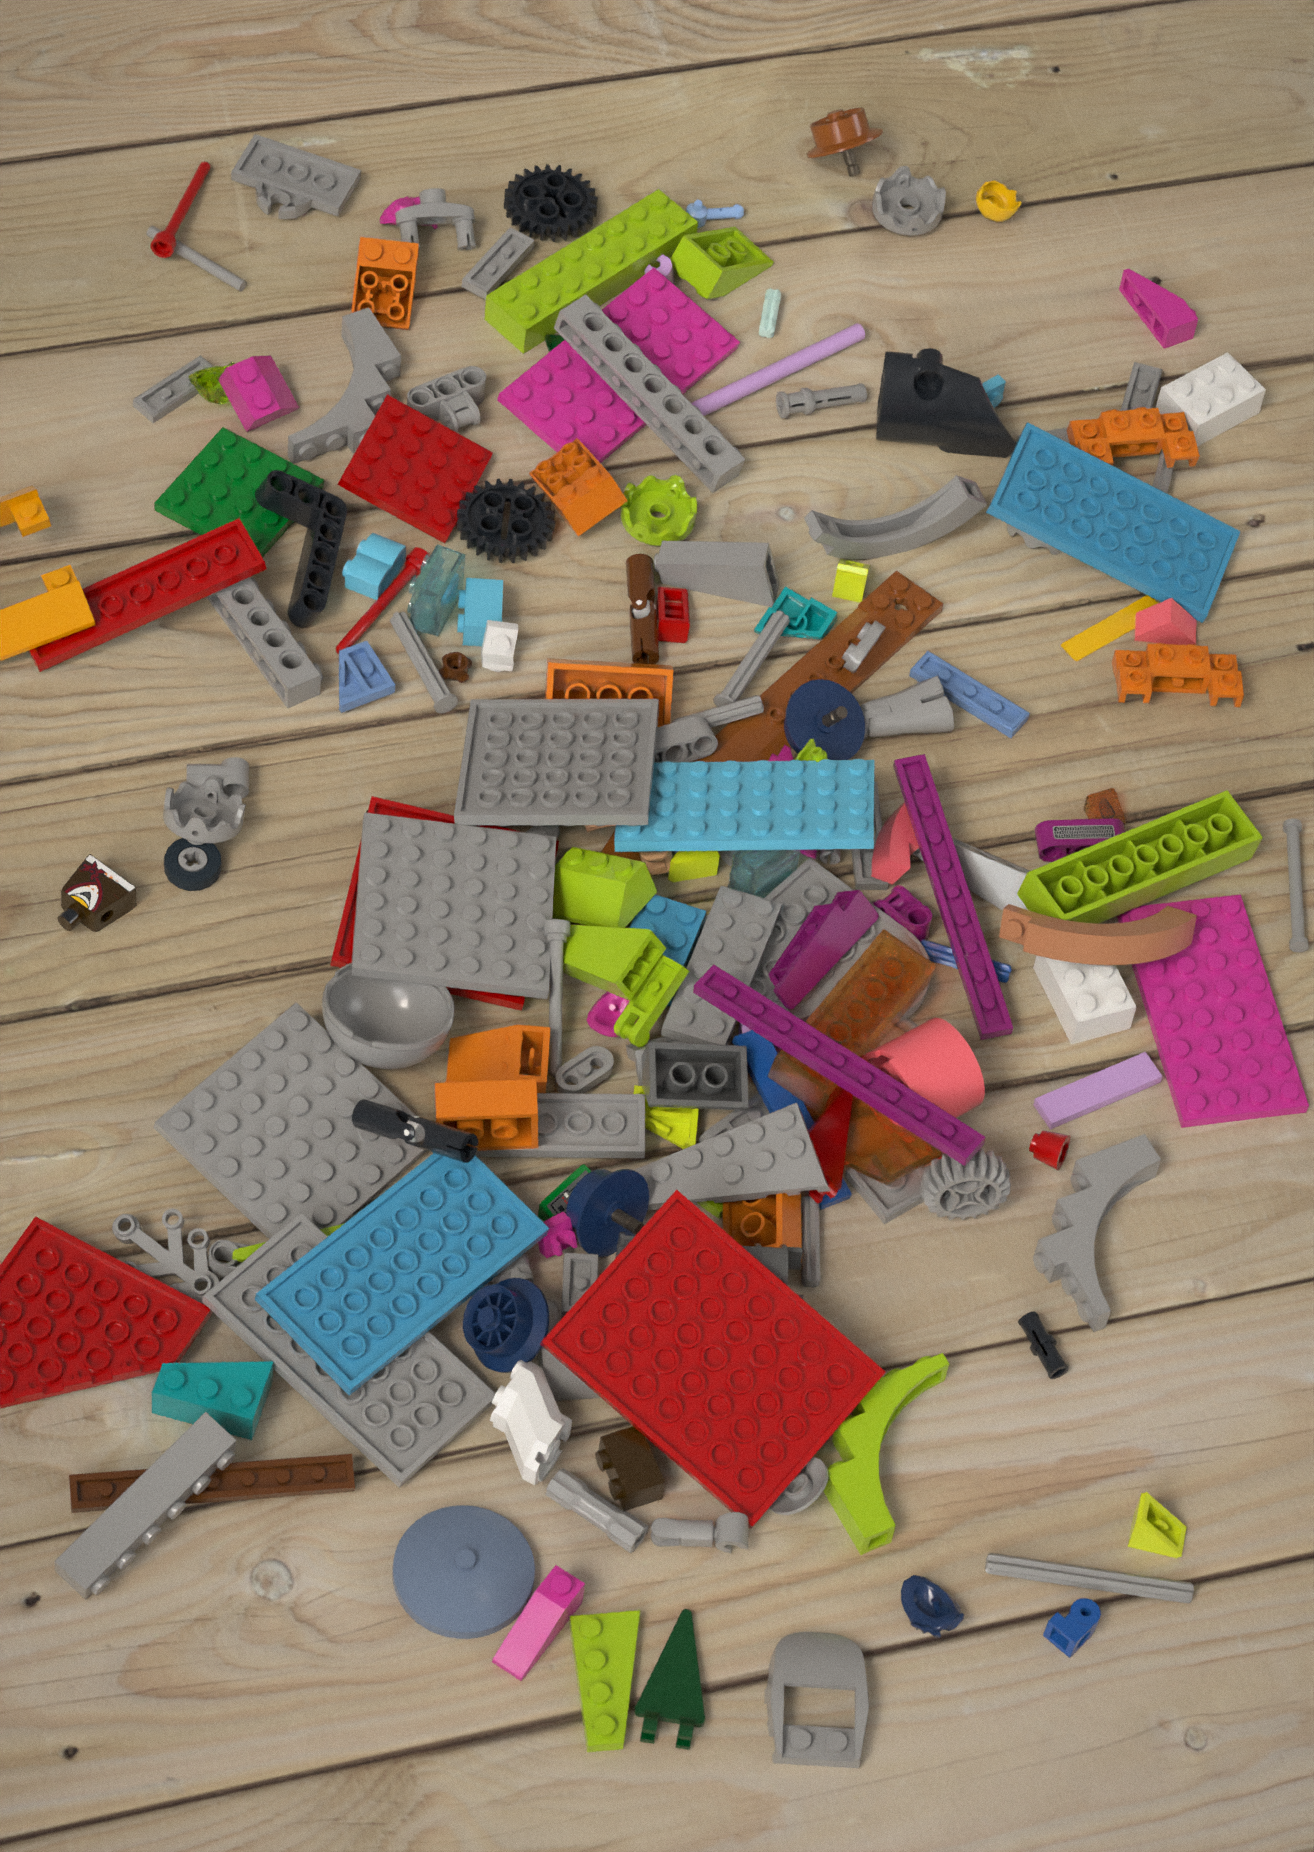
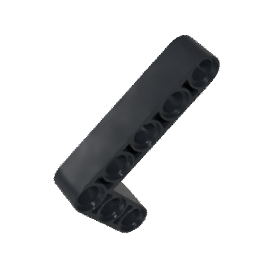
M273 470L256 489L255 498L263 508L307 527L288 607L289 620L297 627L307 628L311 626L326 606L347 516V506L341 498L283 471Z

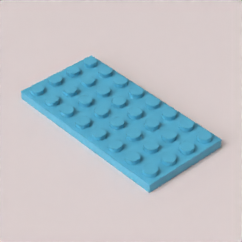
M824 759L819 762L760 760L750 762L695 761L673 763L666 761L654 763L648 825H616L615 852L874 849L875 762L874 760Z

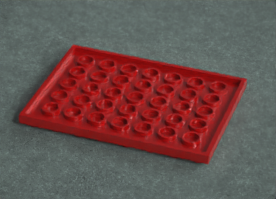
M677 1189L540 1343L730 1512L745 1514L748 1517V1528L750 1529L885 1374V1371Z

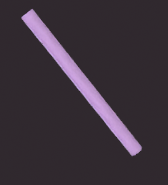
M856 323L691 402V404L696 406L703 416H706L865 339V331L859 323Z

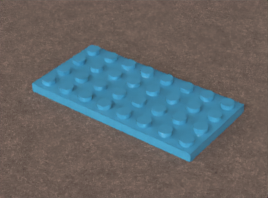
M1028 422L1021 432L986 512L1160 602L1170 598L1174 599L1201 623H1203L1208 615L1241 532Z
M433 1153L257 1292L255 1301L350 1396L548 1234L549 1228L476 1155L470 1162L463 1163Z

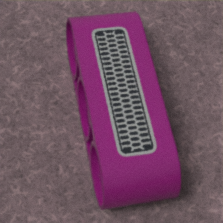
M1119 819L1046 820L1040 822L1034 829L1038 855L1045 862H1054L1126 832L1124 823Z

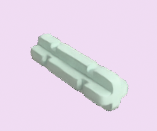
M769 288L766 290L759 326V335L761 337L772 338L774 336L781 300V292L778 289L773 290Z

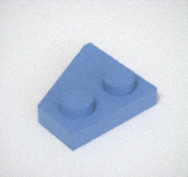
M368 641L339 651V710L341 713L395 693V683Z

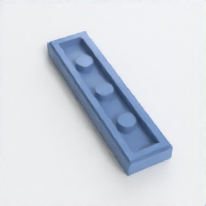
M929 651L910 670L909 676L918 682L938 676L943 686L944 696L949 701L1009 738H1012L1029 718V712Z

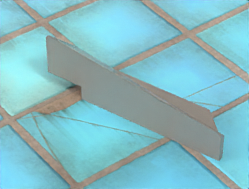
M952 838L970 891L1002 911L1008 904L1028 910L1017 895V892L1027 872L1030 870ZM918 848L913 855L923 861L920 849Z

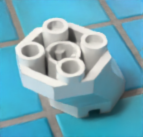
M519 1360L511 1372L509 1384L506 1387L500 1386L492 1400V1404L496 1408L491 1415L490 1421L493 1422V1427L505 1433L522 1479L535 1486L538 1484V1481L542 1482L559 1459L562 1452L559 1449L560 1439L567 1442L571 1432L572 1420L560 1413L543 1369L531 1361L525 1363Z

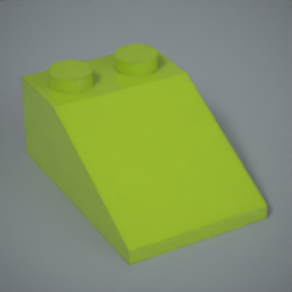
M735 226L683 235L670 259L676 274L680 278L687 280L696 289L697 294L706 299L727 295L770 268L774 263Z

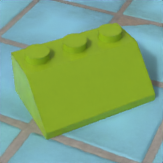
M572 847L555 865L552 918L587 926L625 928L657 893L646 863Z

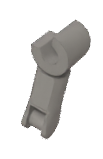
M739 1512L721 1515L716 1520V1527H713V1520H678L669 1518H658L651 1525V1541L659 1547L679 1545L712 1547V1542L715 1541L716 1548L727 1553H731L732 1545L748 1549V1517Z

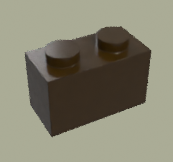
M634 1426L600 1436L599 1449L595 1452L596 1461L599 1469L602 1472L606 1471L610 1479L608 1486L611 1496L615 1501L619 1500L623 1511L663 1499L666 1482L645 1436Z

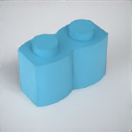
M372 533L367 540L363 539L359 543L356 556L353 560L349 559L343 568L342 576L345 577V588L377 600L404 565L406 546L375 533Z

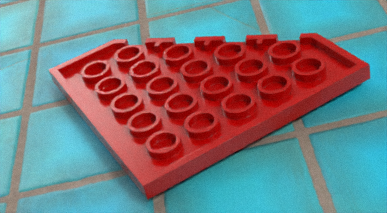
M35 1216L0 1264V1408L160 1372L163 1363L180 1362L211 1317L212 1311L195 1299Z

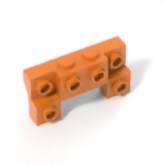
M1146 407L1123 411L1111 409L1101 412L1099 419L1070 421L1066 430L1071 445L1112 466L1114 464V457L1159 454L1161 449L1163 450L1167 468H1173L1176 460H1188L1190 467L1196 466L1200 457L1194 432L1188 430L1184 412L1160 414L1159 408L1147 409Z
M1147 643L1145 651L1115 650L1112 667L1117 684L1118 703H1125L1127 694H1142L1143 703H1149L1152 692L1206 694L1208 688L1210 706H1216L1218 698L1222 697L1233 698L1234 707H1241L1244 692L1241 671H1238L1236 655L1209 654L1208 646Z

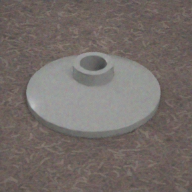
M812 1457L769 1508L779 1515H791L810 1506L821 1495L827 1484L828 1469L820 1459Z

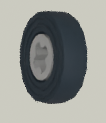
M181 838L174 841L168 847L164 856V872L168 880L176 887L187 891H200L210 887L217 881L222 869L221 854L213 843L194 845L188 842V840ZM194 859L198 861V864L194 863L192 866L187 865V861L192 862L194 861Z

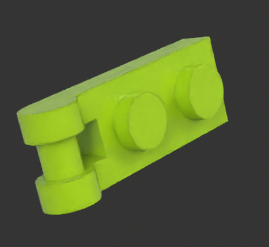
M662 954L614 1025V1033L623 1039L628 1038L629 1042L637 1047L645 1046L650 1037L649 1031L690 971Z

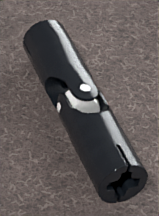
M366 1099L360 1100L353 1110L352 1123L355 1128L389 1139L400 1138L412 1146L463 1163L470 1162L477 1153L478 1147L475 1146H478V1138L473 1133L418 1116H411L404 1111Z

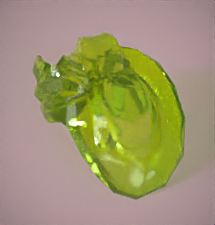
M231 362L227 366H212L200 369L188 376L189 381L205 401L224 405L229 402V399L219 382V378L227 367L235 363Z

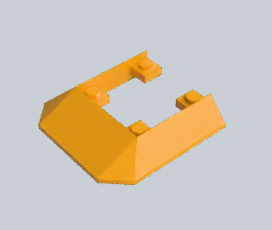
M31 485L0 497V527L16 522L22 537L51 527L50 519L34 486ZM71 565L41 575L47 590L46 593L0 610V661L95 625L81 584L77 580Z

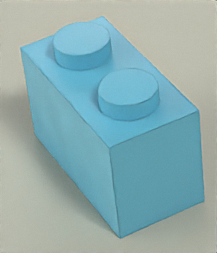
M466 578L465 590H459L458 608L464 609V614H458L457 632L463 633L462 645L482 646L487 620L502 622L503 580Z

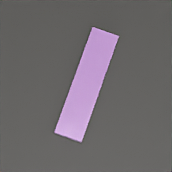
M1144 1052L1037 1097L1033 1105L1051 1130L1161 1083L1163 1076L1147 1053Z

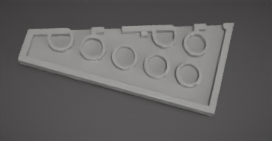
M797 1102L634 1170L640 1173L648 1184V1210L660 1209L676 1189L694 1205H697V1202L712 1200L715 1203L761 1199L766 1198L770 1194L787 1193L788 1196L799 1195L800 1191L817 1190L818 1192L830 1191Z

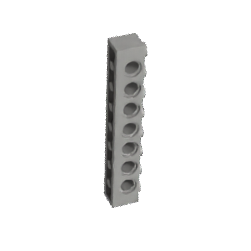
M584 295L559 312L554 329L712 493L739 476L745 461L740 451L733 447L722 436L720 430L713 426L701 414V411L683 396L680 389L662 374L659 367L652 364L642 353L641 349L622 333L620 327L602 312L598 304L593 303L587 295Z

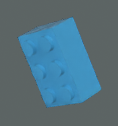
M655 894L633 918L630 928L651 930L666 947L663 955L687 968L698 938L703 930L706 911ZM676 992L667 1004V1006L671 1007Z

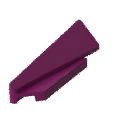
M860 890L837 892L831 904L814 906L769 972V978L775 986L773 992L787 1009H794L879 918L877 911Z

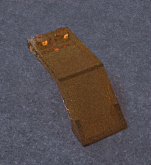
M810 1067L790 1077L814 1123L843 1089ZM853 1095L844 1165L888 1186L932 1162L933 1159L942 1156V1152L911 1131L892 1123L887 1116Z

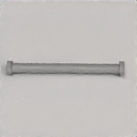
M1287 819L1283 822V831L1287 835L1292 938L1289 941V948L1293 952H1304L1309 948V942L1305 938L1299 841L1302 823L1298 819Z

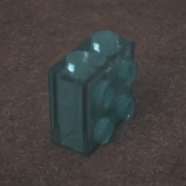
M437 544L432 554H426L424 557L419 577H413L408 591L412 594V598L409 602L407 613L411 614L410 621L418 631L439 637L458 603L459 590H463L466 554Z
M735 850L732 855L733 860L728 888L765 898L797 869L800 850Z

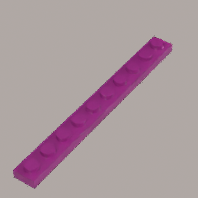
M921 754L894 760L893 767L980 1039L985 1040L1012 1034L1013 1025L926 756Z
M713 964L694 984L693 993L962 1165L966 1166L984 1145L985 1136Z

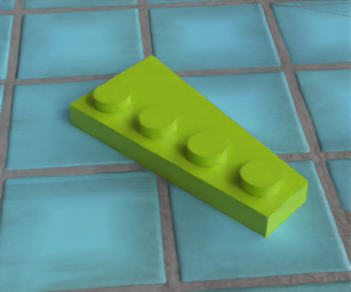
M640 1610L575 1615L569 1618L587 1752L623 1749Z

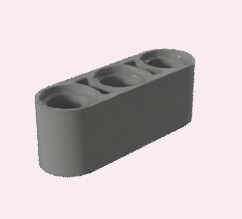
M695 716L657 727L654 763L666 761L673 763L691 762L711 755L716 750L718 741L706 719Z

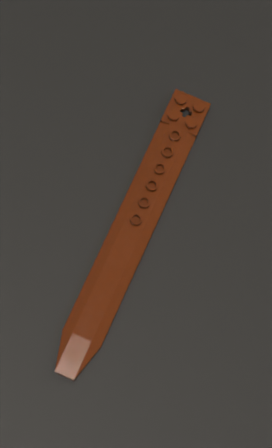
M895 571L859 603L857 609L760 695L764 707L762 713L730 722L715 735L718 741L716 750L707 757L691 762L768 761L772 753L778 756L784 745L791 750L792 747L788 743L784 731V721L788 701L798 687L812 680L823 679L840 684L852 694L941 613L944 603L898 571ZM895 605H903L907 610L902 608L896 610ZM876 620L886 628L853 674L843 667L846 661L842 659V656L851 643L856 646L861 640L857 636L866 622L872 625ZM615 831L601 851V853L642 862L639 852H615ZM672 851V855L675 856L678 851Z

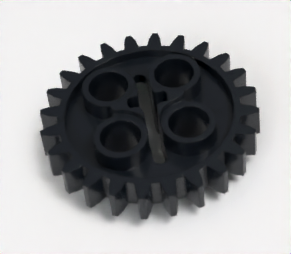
M546 164L545 170H541L535 165L534 172L525 168L523 176L515 174V180L508 182V189H505L504 209H506V218H511V225H519L520 233L529 230L530 238L539 234L541 241L546 236H550L552 242L556 241L557 236H561L564 241H567L569 233L574 237H578V230L586 232L587 225H593V219L597 215L598 197L595 196V188H590V181H582L581 173L573 176L571 168L566 172H562L561 165H558L555 170H551L549 164Z
M497 479L494 486L490 482L485 481L484 489L475 485L474 494L466 492L465 500H460V509H457V531H461V540H467L468 549L476 546V555L478 556L486 552L488 561L493 556H498L499 563H502L505 557H509L510 561L515 563L516 556H520L524 561H527L528 553L538 556V549L545 550L547 541H552V535L555 531V511L551 510V501L544 502V493L535 495V486L528 490L524 489V481L518 486H514L512 479H509L507 485H503L502 481ZM510 502L507 538L502 540L501 533L505 503Z

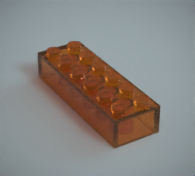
M883 929L805 1022L863 1059L866 1053L878 1047L927 988L937 965ZM781 1050L775 1057L767 1076L819 1114L825 1111L843 1089L784 1050Z

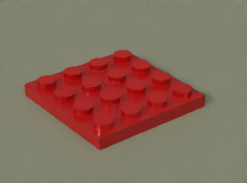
M387 394L337 485L445 544L457 522V509H460V500H465L466 492H473L474 486L477 485L493 452Z

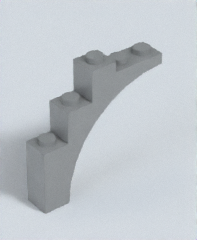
M369 307L342 316L341 337L351 356L354 369L352 377L340 401L324 417L311 426L288 436V457L293 464L310 460L329 451L338 450L346 445L352 453H355L387 394L391 396V389L385 381H390L400 376L401 355Z
M1145 1134L1076 1160L1071 1175V1184L1076 1193L1057 1200L1052 1215V1222L1057 1232L1038 1239L1033 1255L1036 1269L1039 1273L1045 1275L1049 1284L1061 1279L1065 1293L1072 1296L1077 1304L1081 1319L1084 1322H1088L1093 1332L1106 1328L1111 1312L1100 1289L1095 1269L1094 1241L1097 1230L1104 1217L1116 1202L1135 1187L1155 1178L1161 1159Z

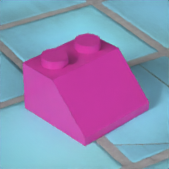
M271 355L252 356L227 367L219 378V382L246 432L299 409Z

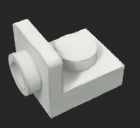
M487 620L481 648L483 668H488L495 672L513 671V655L518 635V624Z

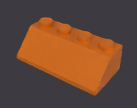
M547 658L545 699H659L658 727L670 724L674 670L671 665Z
M801 1191L799 1195L788 1196L787 1193L770 1194L766 1198L723 1202V1230L741 1246H754L755 1243H761V1247H780L781 1244H786L787 1247L802 1248Z

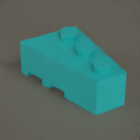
M274 1361L163 1363L152 1390V1413L194 1424L206 1412L230 1435L252 1440L273 1383Z

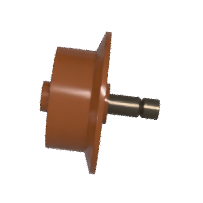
M863 107L845 111L838 109L829 112L827 117L810 124L816 146L809 150L806 155L808 158H817L842 152L849 176L857 175L860 171L858 164H856L857 161L853 148L883 134V129L870 128Z

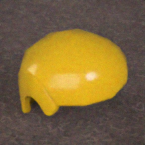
M995 180L985 182L976 194V204L981 214L995 222L1008 220L1017 212L1022 202L1016 201L1017 192L1015 190H1008L1004 184Z

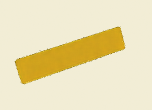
M1146 595L1063 642L1061 647L1075 661H1079L1135 629L1136 613L1156 605L1158 602Z

